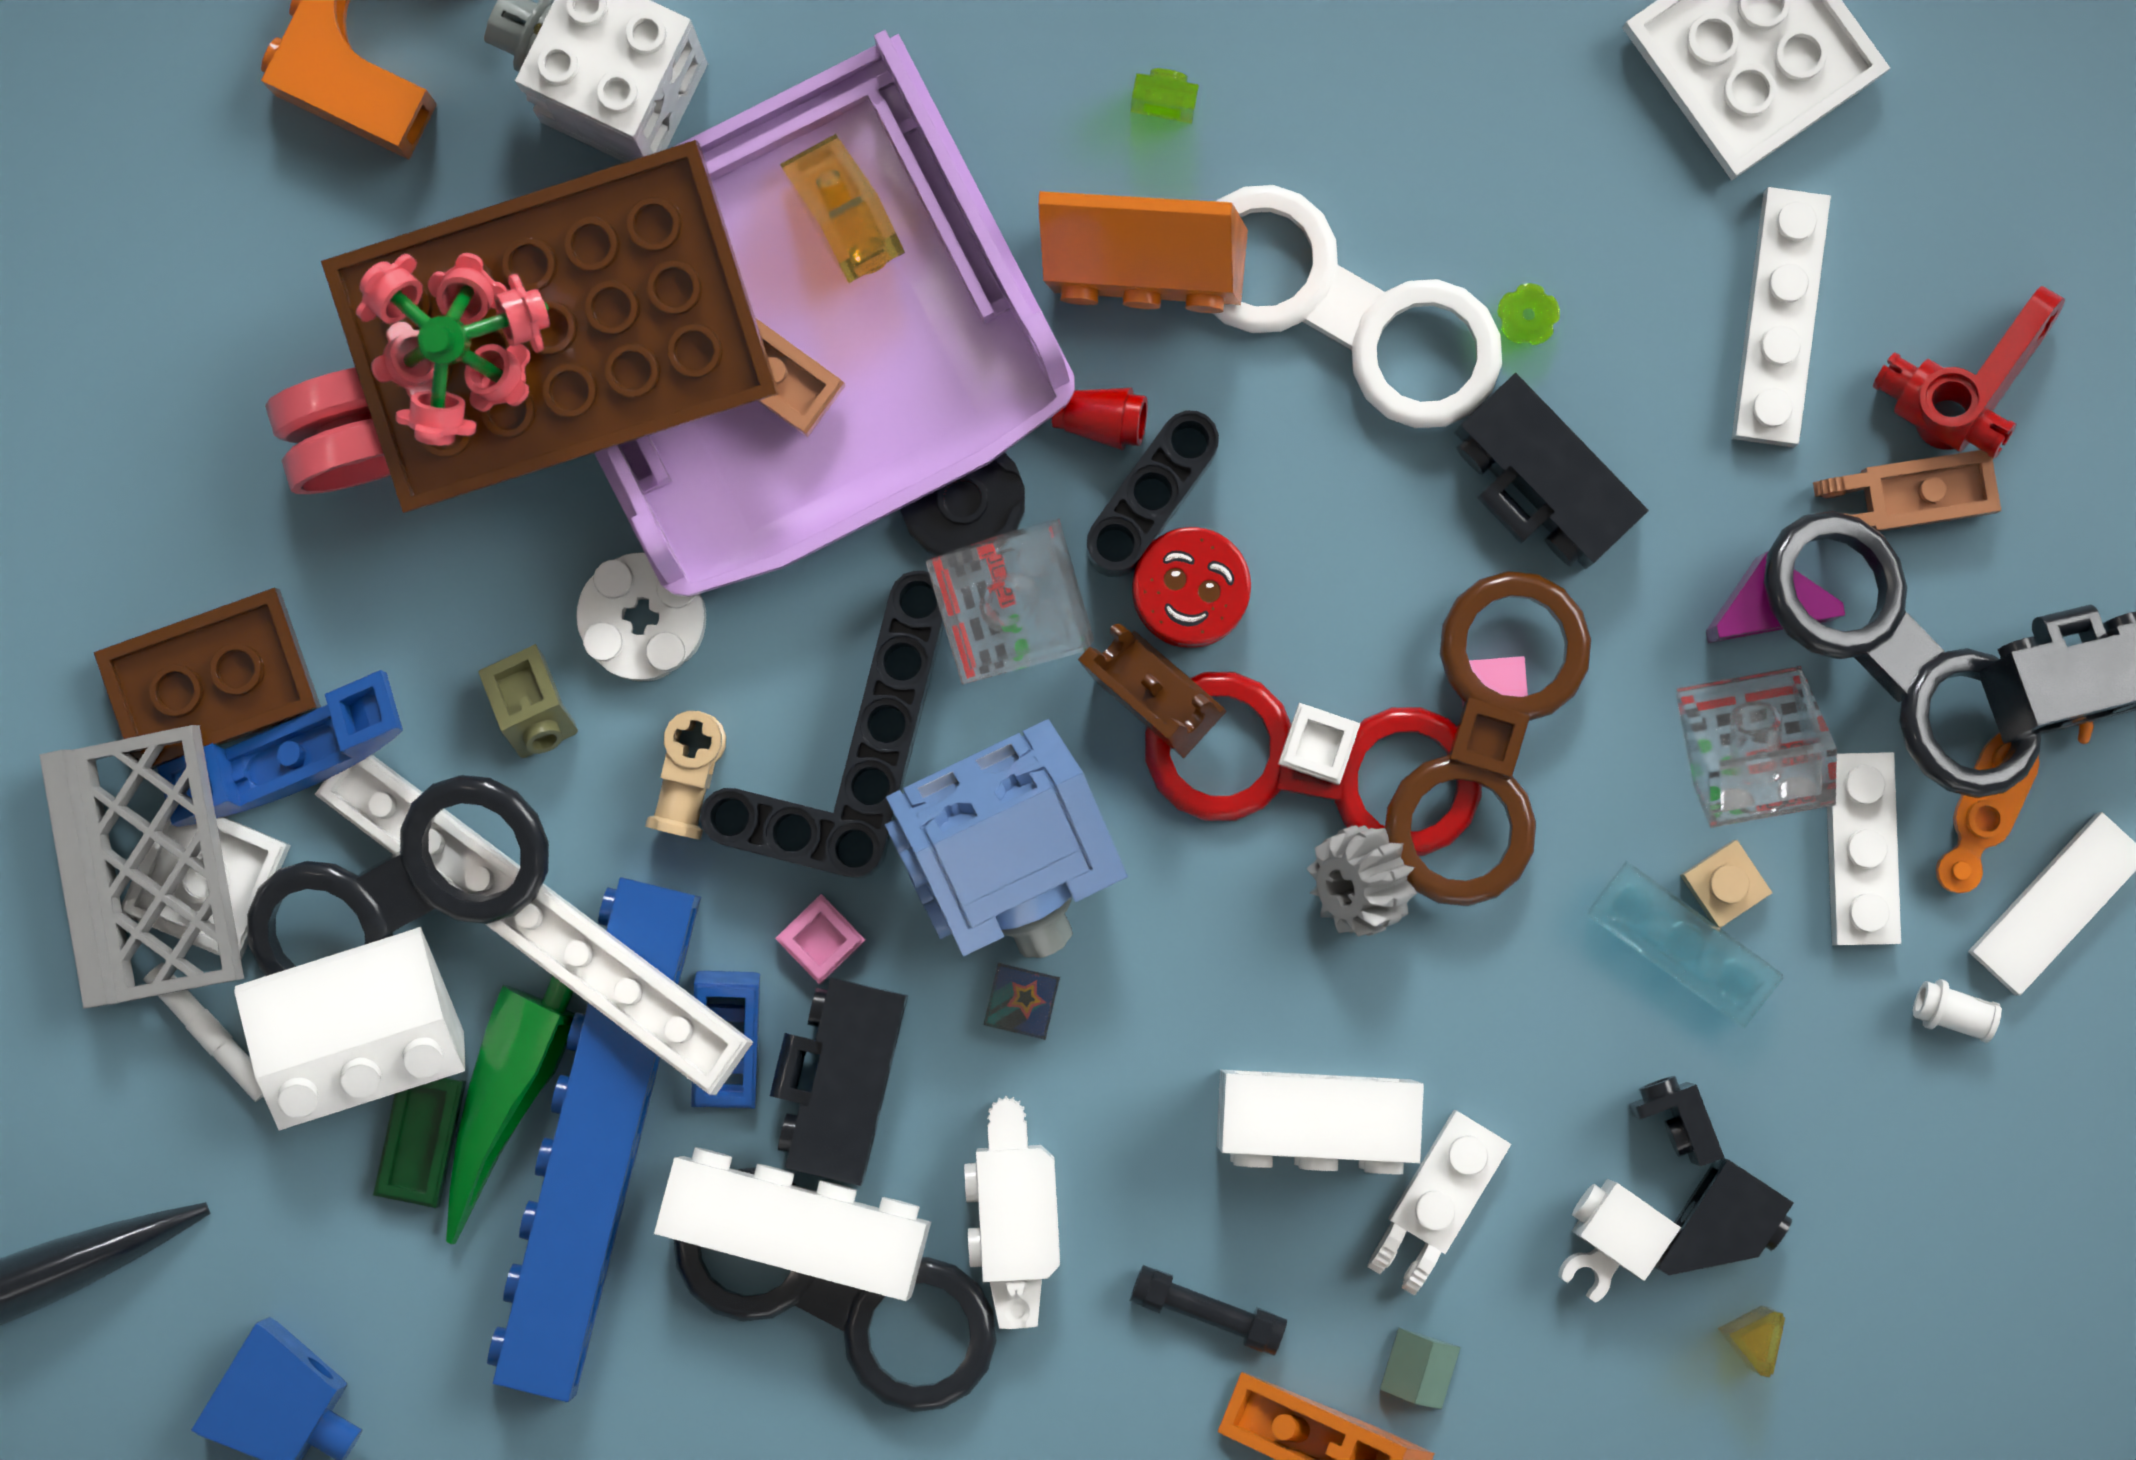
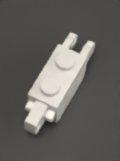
M1005 1096L1004 1099L998 1098V1102H993V1107L988 1110L990 1113L987 1117L990 1120V1123H988L989 1148H977L976 1163L964 1164L966 1203L979 1202L980 1228H968L970 1267H982L983 1282H990L999 1329L1031 1328L1038 1326L1042 1279H1048L1060 1266L1055 1159L1042 1145L1028 1146L1027 1121L1024 1120L1026 1113L1023 1112L1025 1107L1020 1105V1100L1015 1101L1014 1097L1009 1099Z

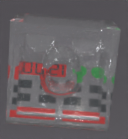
M1059 518L1000 534L926 561L962 685L1082 653L1094 641Z
M1801 666L1676 688L1677 703L1693 786L1710 828L1836 805L1837 748Z

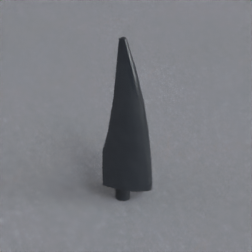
M207 1203L165 1210L106 1224L54 1239L0 1258V1326L50 1305L160 1246L211 1214Z

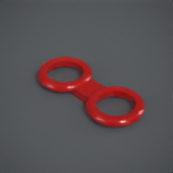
M1202 672L1190 679L1211 697H1230L1247 704L1262 719L1269 736V758L1262 775L1249 788L1231 796H1210L1195 790L1178 775L1170 756V746L1148 727L1145 730V762L1157 790L1179 811L1204 821L1239 820L1264 809L1280 791L1333 800L1347 828L1355 825L1357 827L1365 825L1368 829L1385 828V826L1380 824L1365 809L1358 792V771L1365 753L1378 740L1394 733H1417L1434 740L1449 755L1457 726L1449 718L1422 707H1391L1367 717L1360 723L1340 784L1336 785L1278 765L1291 722L1283 703L1261 682L1236 672ZM1456 780V793L1448 812L1435 825L1420 831H1411L1415 851L1419 857L1426 856L1451 845L1470 826L1482 798L1481 785L1474 781Z

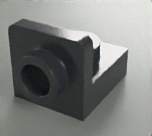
M1676 1076L1666 1077L1639 1088L1642 1099L1628 1104L1632 1116L1638 1119L1649 1117L1667 1109L1671 1110L1673 1118L1664 1122L1669 1139L1678 1157L1688 1154L1690 1162L1700 1167L1725 1158L1697 1084L1685 1082L1679 1085Z

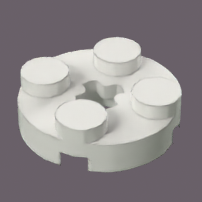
M631 553L615 560H608L596 569L594 575L588 580L581 592L577 606V626L587 653L607 671L628 680L652 681L669 675L670 672L678 669L697 652L705 633L706 608L701 594L691 597L672 594L660 584L646 554ZM638 600H649V609L659 613V621L657 625H647L644 635H636L633 633V624L624 620L626 609L636 608Z

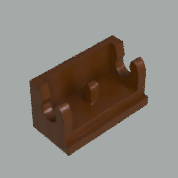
M1114 624L1110 628V634L1114 637L1111 645L1102 653L1095 648L1089 647L1079 657L1078 661L1095 682L1184 759L1227 711L1136 631L1131 633L1122 624Z

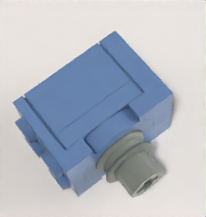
M1049 719L1023 730V736L1017 733L903 788L904 793L898 790L886 796L896 819L886 823L885 827L900 858L903 860L914 889L940 940L952 934L963 957L1003 938L1004 935L1014 937L1019 952L1026 958H1043L1052 955L1062 949L1073 935L1072 927L1065 915L1071 903V896L1077 902L1128 877L1086 778Z

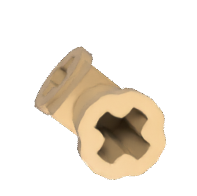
M686 711L676 715L668 723L664 732V746L667 752L660 777L663 778L655 814L654 816L647 817L645 827L701 840L703 830L698 827V821L705 792L710 787L715 763L722 757L726 748L727 736L725 730L715 717L701 711ZM696 722L703 723L702 733L712 737L711 746L709 749H698L695 758H691L688 756L689 746L680 743V735L682 730L693 731Z

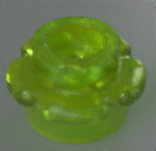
M1525 283L1519 285L1515 292H1507L1502 297L1498 305L1497 314L1501 318V330L1510 341L1517 344L1529 343L1531 345H1538L1544 343L1553 335V325L1560 319V307L1555 297L1545 294L1542 286ZM1525 309L1534 311L1535 316L1532 320H1526L1523 317Z

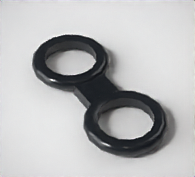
M1835 511L1803 515L1782 529L1766 557L1763 583L1771 612L1786 634L1810 652L1839 660L1854 657L1897 702L1901 701L1899 722L1906 749L1923 774L1949 792L1973 798L2005 793L2026 778L2040 753L2041 735L2011 742V747L2004 760L1996 767L1985 770H1977L1960 765L1944 753L1934 738L1929 720L1931 698L1939 684L1947 678L1958 676L1980 680V670L1999 658L1995 655L1969 648L1945 652L1905 611L1908 587L1902 564L1884 535L1858 517ZM1830 539L1845 543L1860 553L1873 570L1878 588L1877 606L1870 621L1863 628L1840 631L1825 627L1811 617L1799 601L1793 582L1794 565L1803 546L1808 542Z
M459 775L433 783L412 801L400 828V851L361 872L359 875L337 864L304 861L278 869L258 887L247 913V942L259 970L265 976L296 967L283 953L276 936V914L282 900L288 894L305 889L326 891L342 899L358 916L365 934V944L393 936V931L434 909L457 921L489 924L516 916L537 898L548 874V838L539 815L517 791L492 778ZM461 803L481 805L500 815L511 827L520 847V870L510 887L505 891L488 896L468 894L450 885L436 870L429 853V830L435 816L442 809Z
M756 1167L735 1170L754 1174ZM674 1239L676 1268L690 1294L710 1311L745 1322L772 1319L796 1306L844 1332L846 1358L857 1379L864 1388L884 1404L911 1412L944 1409L969 1395L989 1369L997 1341L993 1309L980 1285L956 1265L930 1257H922L915 1284L925 1283L942 1288L959 1302L969 1323L970 1342L965 1359L953 1374L939 1382L914 1385L897 1380L883 1369L872 1350L870 1326L875 1309L885 1298L884 1295L791 1271L781 1285L767 1293L740 1294L727 1290L711 1277L702 1260L701 1246Z

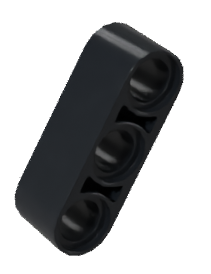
M1185 410L1169 419L1093 523L1087 535L1086 554L1090 564L1097 572L1107 577H1121L1135 569L1146 549L1159 537L1211 465L1218 448L1219 433L1215 423L1207 415L1199 411ZM1193 428L1205 437L1207 449L1196 458H1184L1173 449L1171 443L1172 436L1178 430ZM1147 479L1159 480L1167 486L1170 500L1163 508L1157 510L1143 508L1134 496L1136 486L1141 481ZM1110 530H1120L1126 533L1133 543L1131 555L1119 562L1104 559L1096 546L1099 537L1103 533Z

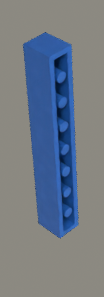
M620 877L617 889L607 887L600 907L598 925L607 926L606 931L679 985L701 896ZM589 1003L586 1013L576 1012L571 1023L566 1048L576 1053L570 1077L560 1075L554 1090L551 1112L560 1114L554 1139L545 1137L539 1150L535 1175L544 1177L538 1202L529 1200L522 1217L519 1238L528 1240L523 1264L513 1263L510 1268L504 1289L503 1301L513 1303L507 1327L497 1326L487 1358L488 1365L496 1366L492 1384L564 1402H569L577 1395L661 1059Z

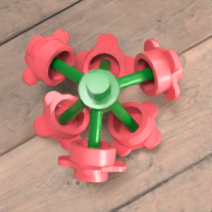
M464 253L458 256L454 267L446 272H435L429 279L428 289L431 295L436 298L438 308L444 315L430 319L417 307L423 293L422 284L411 274L415 270L417 262L411 255L404 254L393 264L380 262L372 266L365 273L360 283L363 299L356 310V314L365 322L371 321L378 316L384 323H395L387 329L386 337L388 343L383 354L372 361L371 368L374 377L382 383L389 381L405 388L408 396L411 398L410 409L397 411L396 422L408 425L415 430L414 437L419 442L436 446L449 445L455 441V435H473L476 432V423L464 419L465 401L455 394L446 392L448 366L459 361L466 364L465 381L468 388L472 391L469 400L471 405L477 410L486 412L493 405L508 403L511 406L520 405L529 393V387L526 384L525 366L531 357L528 348L521 343L530 341L536 353L544 350L539 330L549 327L547 313L549 307L543 301L537 289L525 291L517 274L508 277L511 290L507 291L502 283L494 282L483 270V261L480 257L471 253ZM490 308L496 309V316L481 320ZM408 317L420 328V331L413 330L410 324L399 321ZM502 329L510 344L507 349L496 344H488L480 347L475 352L469 350L471 339Z

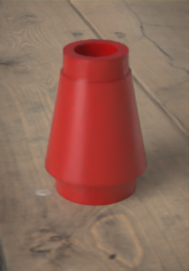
M1132 387L1075 390L1068 405L1052 417V427L1064 429L1066 432L1120 450H1124L1126 445L1140 446L1146 428L1148 399L1147 396L1134 394Z

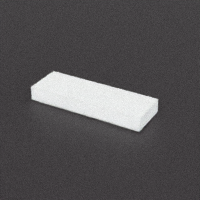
M2103 812L2096 813L1968 952L2014 995H2021L2136 871V843Z

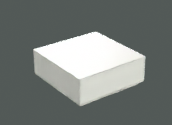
M1299 703L1278 765L1339 785L1360 723Z

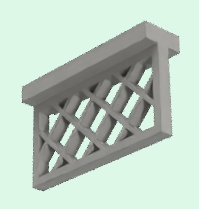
M190 725L74 750H58L39 754L83 1008L114 1005L244 979L200 725ZM182 742L186 769L174 786L152 770L151 767L164 746ZM146 750L140 758V760H138L136 757L130 754L132 752ZM115 756L133 770L116 798L100 787L96 760ZM144 778L168 795L151 823L127 806ZM189 788L191 790L192 798L186 794ZM103 804H105L107 807H109V809L107 810L106 813H105L104 805H103ZM179 804L195 815L198 830L186 849L162 832ZM120 816L144 833L127 861L111 850L109 832ZM154 842H157L179 858L163 886H160L138 869ZM200 851L202 852L203 861L197 857ZM190 867L206 878L209 895L198 912L173 895ZM115 868H117L118 870H120V872H119V874L117 875V877H116V873H115ZM131 879L155 896L138 924L122 913L120 896ZM166 905L190 922L174 950L149 932ZM212 914H213L214 924H212L210 921H208V919L210 918V916H211ZM126 931L131 934L128 940L126 936ZM201 931L218 943L221 970L204 973L184 958ZM141 943H144L167 961L152 983L135 986L131 959ZM177 968L187 975L170 979Z

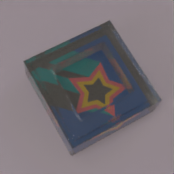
M998 963L983 1025L1046 1040L1060 977Z

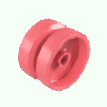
M356 368L336 371L306 380L284 389L269 398L265 404L274 436L286 442L297 443L281 460L290 491L293 493L318 494L332 492L390 476Z

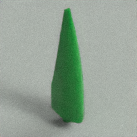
M554 976L550 980L543 999L503 985L492 1010L469 1082L457 1136L449 1190L446 1242L451 1245L456 1244L500 1154L535 1098L555 1074L565 1052L569 1030L575 1013L566 1010L574 991Z

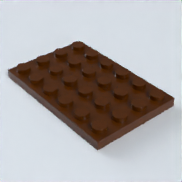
M697 140L321 261L403 513H409L779 394L707 165ZM471 253L481 258L483 270L494 282L502 283L507 291L511 290L508 277L513 274L518 275L526 292L533 289L538 290L543 301L549 307L547 312L549 327L539 330L544 350L536 353L530 341L521 343L528 348L531 355L530 361L525 366L526 384L529 387L527 398L518 406H511L508 403L495 404L486 412L477 410L470 403L469 397L472 391L468 388L465 381L466 364L461 361L450 364L448 366L446 392L455 394L465 401L464 419L476 423V432L469 436L455 435V441L449 445L436 446L424 444L415 439V430L408 425L396 422L397 411L410 409L411 398L408 396L406 389L392 381L382 383L372 373V361L383 354L388 343L386 331L395 323H384L378 316L371 321L365 322L357 316L356 310L363 299L360 283L365 273L375 264L380 262L393 264L400 256L409 254L417 262L416 268L411 274L423 287V293L417 307L430 319L444 316L438 308L436 298L431 295L428 289L429 279L435 272H446L454 267L458 256L461 254ZM490 308L481 320L496 316V309ZM408 317L399 321L406 322L412 326L413 330L420 331V328ZM502 329L471 339L469 350L475 352L480 347L488 344H496L507 349L510 344Z

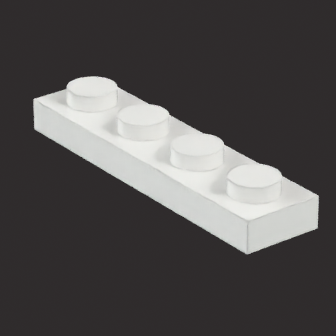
M1768 187L1763 193L1732 439L1793 448L1799 444L1831 200L1830 195Z

